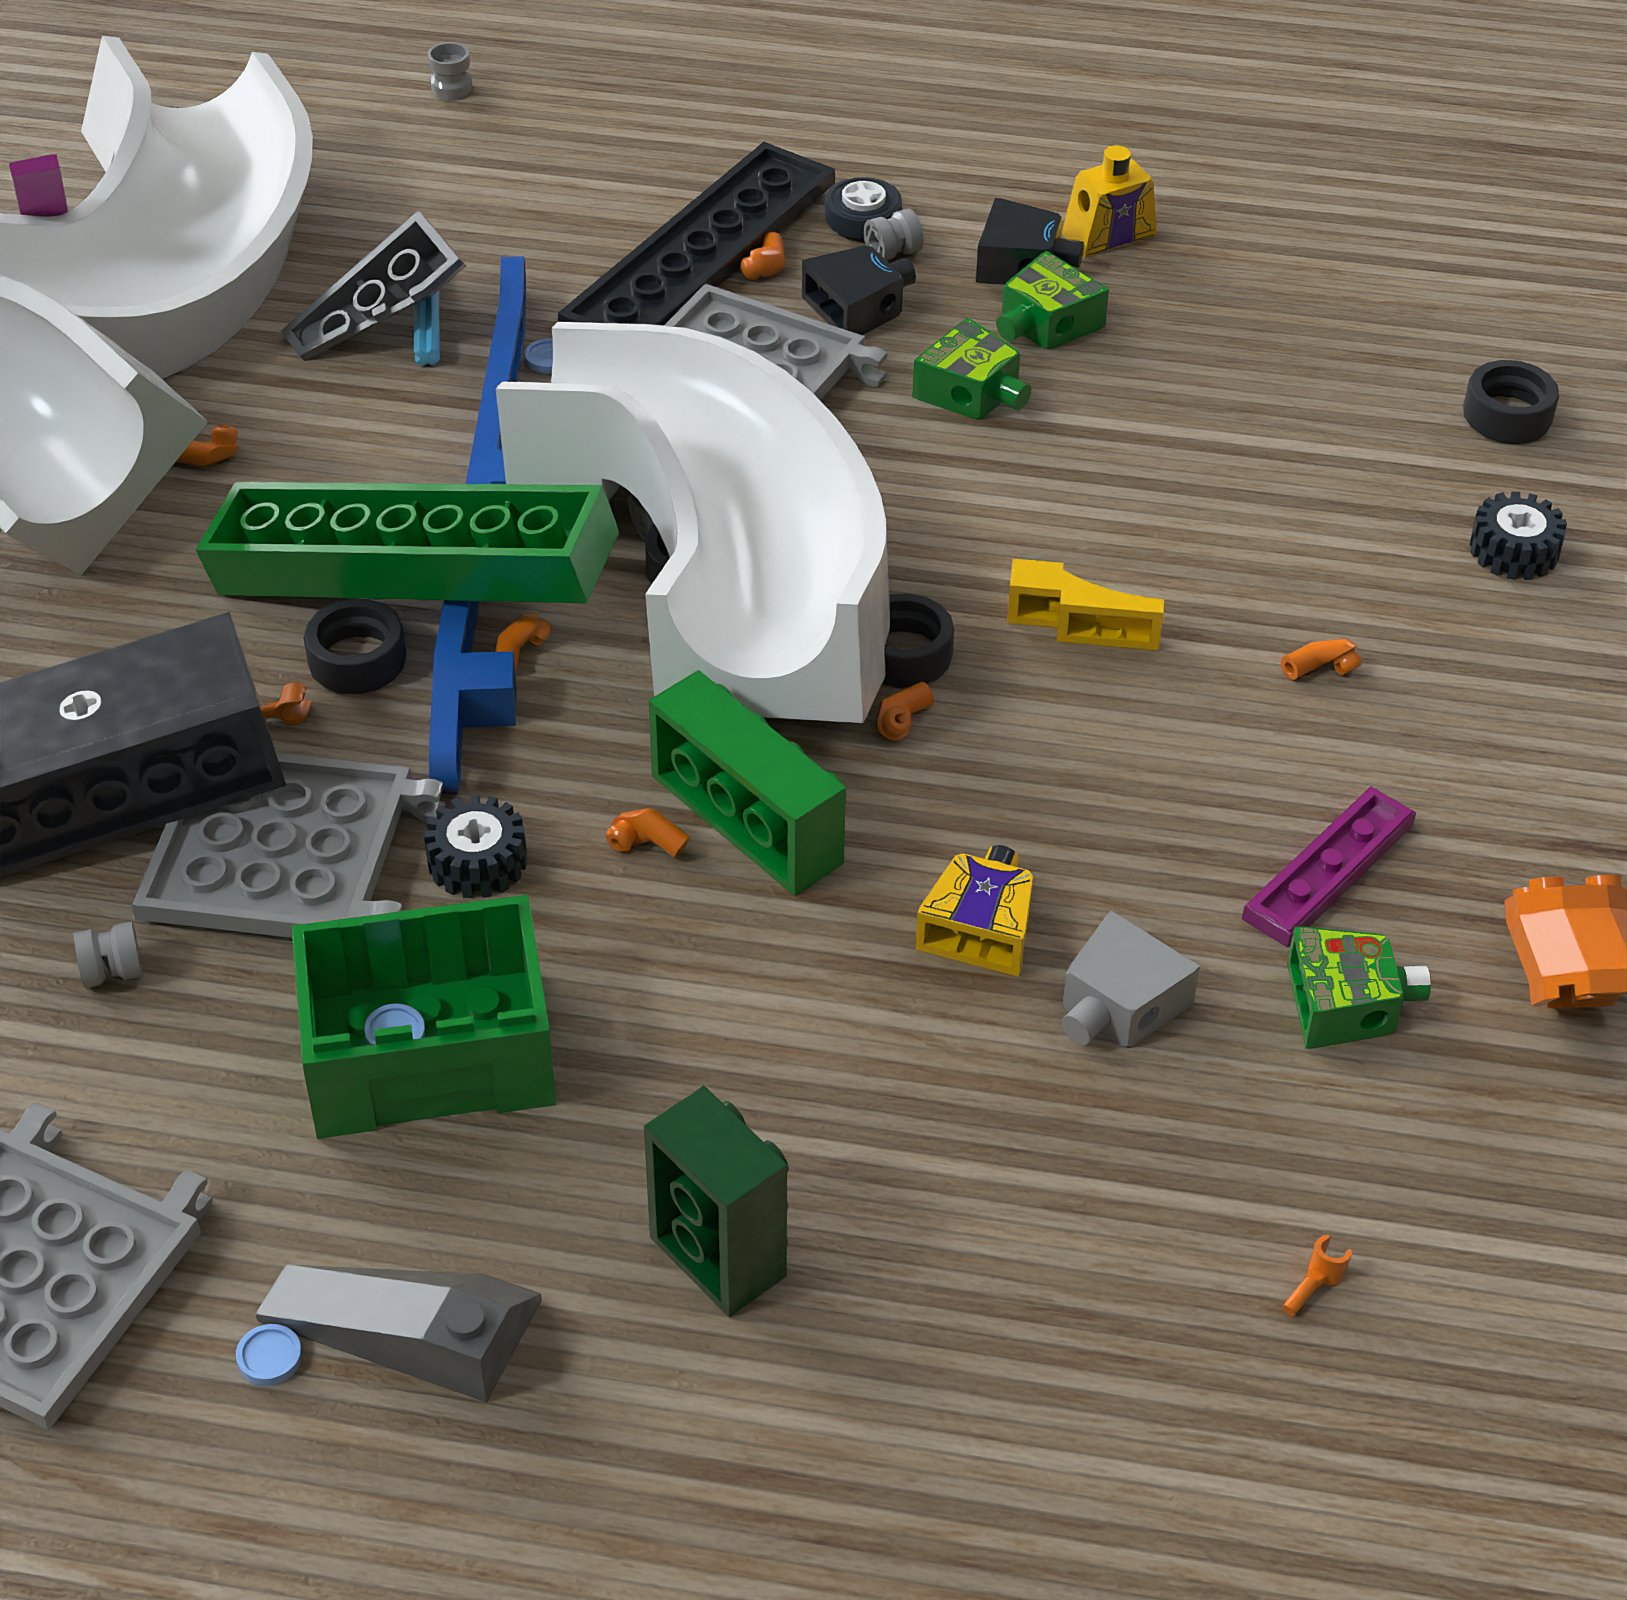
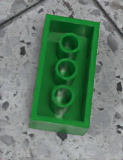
M700 670L648 700L652 777L792 895L796 896L844 864L846 787L835 774L822 769L806 756L799 745L787 741L772 729L760 714L752 713L737 701L725 686L716 684Z

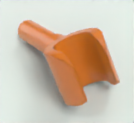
M297 682L286 684L282 689L279 701L262 706L265 718L279 717L283 722L290 725L301 724L308 716L312 702L311 700H303L306 686Z
M1323 1235L1319 1237L1315 1242L1307 1266L1308 1273L1304 1276L1301 1284L1282 1305L1283 1311L1293 1317L1322 1285L1333 1286L1342 1282L1352 1256L1351 1249H1348L1341 1258L1329 1257L1325 1253L1331 1236Z

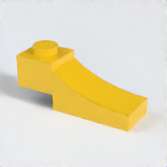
M1013 559L1007 623L1057 628L1056 642L1159 651L1164 599L1127 594L1092 584L1063 570L1064 563Z

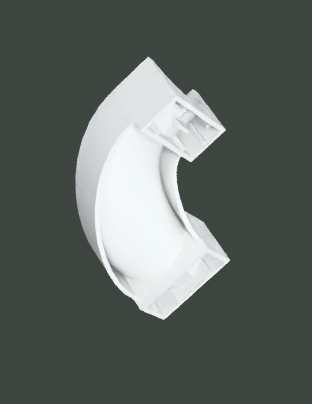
M102 36L81 132L106 173L96 188L82 203L62 215L46 217L0 213V275L23 283L55 300L111 339L163 379L191 367L219 349L246 324L261 306L275 284L288 254L312 162L313 135L308 114L300 98L267 53L252 52L242 75L227 91L215 99L193 107L170 108L151 103V89L148 81L120 38Z
M0 275V528L6 534L81 576L208 421L154 371L135 359L104 334L55 300L23 283Z
M557 322L552 327L553 364L551 383L501 382L496 388L506 484L603 485L608 501L621 485L629 490L648 512L670 556V559L645 594L654 696L700 670L716 684L725 686L732 696L752 713H758L762 717L864 723L885 678L884 646L890 629L887 527L882 498L872 472L856 443L838 419L808 388L787 371L758 353L722 337L688 328L651 324Z

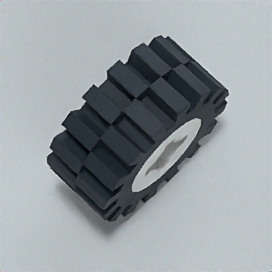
M1516 491L1511 492L1510 498H1507L1504 492L1496 494L1494 500L1488 497L1483 501L1482 506L1479 505L1470 538L1469 546H1472L1470 552L1473 557L1479 556L1477 563L1484 568L1491 564V573L1498 576L1501 570L1508 572L1507 579L1515 580L1517 573H1522L1524 580L1533 579L1534 572L1540 577L1547 575L1548 569L1553 570L1557 565L1566 535L1567 522L1566 519H1562L1563 513L1559 508L1551 510L1552 502L1547 499L1542 503L1536 502L1538 495L1529 493L1528 499L1521 498L1520 492Z
M471 795L470 804L463 805L461 799L457 798L451 800L452 810L449 811L442 805L436 810L437 819L429 817L426 823L427 830H424L429 874L433 875V881L438 887L445 884V892L454 895L458 888H462L463 898L472 899L473 891L481 890L482 898L492 896L491 887L496 886L502 893L509 889L508 879L517 883L522 877L521 869L525 870L527 865L525 828L519 812L514 814L513 806L505 802L499 808L498 798L489 796L486 804L480 803L479 795Z

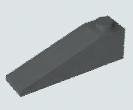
M418 210L281 332L297 354L306 361L433 296L467 265Z
M286 1264L256 1312V1319L264 1324L286 1326L296 1335L487 1403L538 1309L542 1297L541 1293L486 1274Z

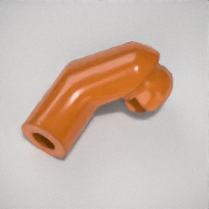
M776 232L767 233L762 241V248L754 249L750 252V256L742 259L740 267L747 279L753 281L761 275L772 277L784 269L785 252L781 235Z
M229 425L214 426L211 430L212 441H192L175 462L207 467L234 456L240 444L236 443L238 437L237 429Z
M528 612L521 614L496 639L494 652L513 651L515 674L518 669L520 652L523 645L528 641L533 646L543 645V640H547L549 637L551 626L548 621L538 618V613Z
M1347 638L1315 641L1283 656L1281 668L1289 679L1295 680L1332 661L1336 672L1344 675L1361 666L1362 658L1355 650L1358 646Z
M920 682L883 698L879 704L876 727L880 734L886 739L893 741L907 736L912 724L911 714L930 707L934 703L930 687L925 682Z
M651 808L621 813L614 818L612 825L606 832L608 844L616 851L626 852L631 849L632 845L653 841L674 859L680 855L691 840L688 834L657 810Z

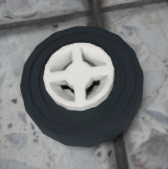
M854 177L842 180L833 185L825 197V219L827 224L833 231L854 239H864V224L867 220L877 217L890 219L894 212L903 210L902 197L896 187L884 180L871 177Z

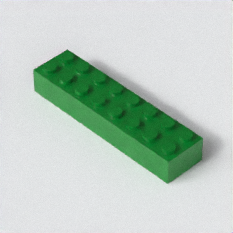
M235 482L195 550L217 595L588 603L619 534V530L603 485Z

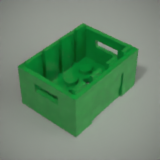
M529 895L291 926L302 1066L317 1139L377 1131V1126L435 1117L497 1109L498 1114L556 1105L550 1030ZM388 1004H404L414 1008L422 1016L425 1037L413 1039L411 1025L375 1029L376 1045H367L364 1030L365 1022L369 1015L379 1007Z

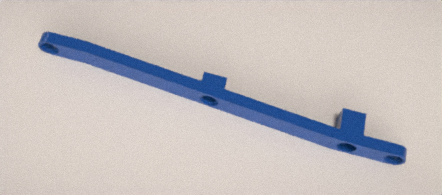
M524 256L501 257L499 306L465 484H506L496 388L501 382H518L526 332V270ZM444 600L434 651L429 736V778L443 782L442 793H460L464 727L516 726L517 685L513 651L471 653L480 601Z

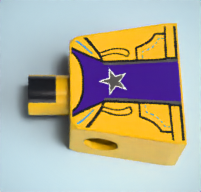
M1119 145L1107 147L1104 150L1103 165L1080 171L1075 178L1062 235L1067 239L1084 241V257L1156 236L1153 180L1130 158L1131 152L1126 147Z
M995 845L989 848L985 859L964 853L956 855L919 907L917 912L915 950L1019 977L1022 969L1028 927L1033 874L1027 869L1018 867V854L1007 846Z

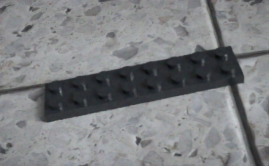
M762 142L558 312V322L651 324L664 326L705 284L717 287L740 267L743 258L750 256V252L754 249L762 247V241L767 233H779L835 184V169L767 142Z

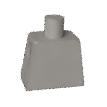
M1110 911L1068 968L1063 996V1005L1068 1013L1061 1020L1062 1028L1072 1041L1080 1045H1086L1100 1032L1122 1047H1132L1187 1010L1194 1003L1200 966L1115 912Z

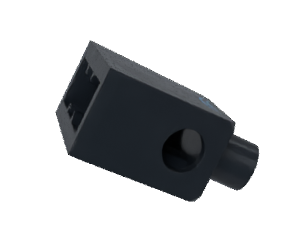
M995 198L978 243L976 282L1006 285V282L1045 251L1050 252L1073 267L1080 268L1084 241L1061 238L1062 217L1059 213L1002 198Z
M861 246L802 260V298L829 325L859 335H864L898 317L902 312L903 287L912 285L916 281L915 269L909 259L903 258L888 263L870 246Z

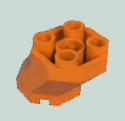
M1592 876L1585 878L1586 885L1565 886L1563 877H1542L1529 880V887L1512 890L1513 896L1504 900L1506 923L1529 982L1531 1006L1540 1007L1547 1004V1008L1551 1009L1615 1006V1001L1620 999L1619 994H1627V888L1622 887L1621 876Z

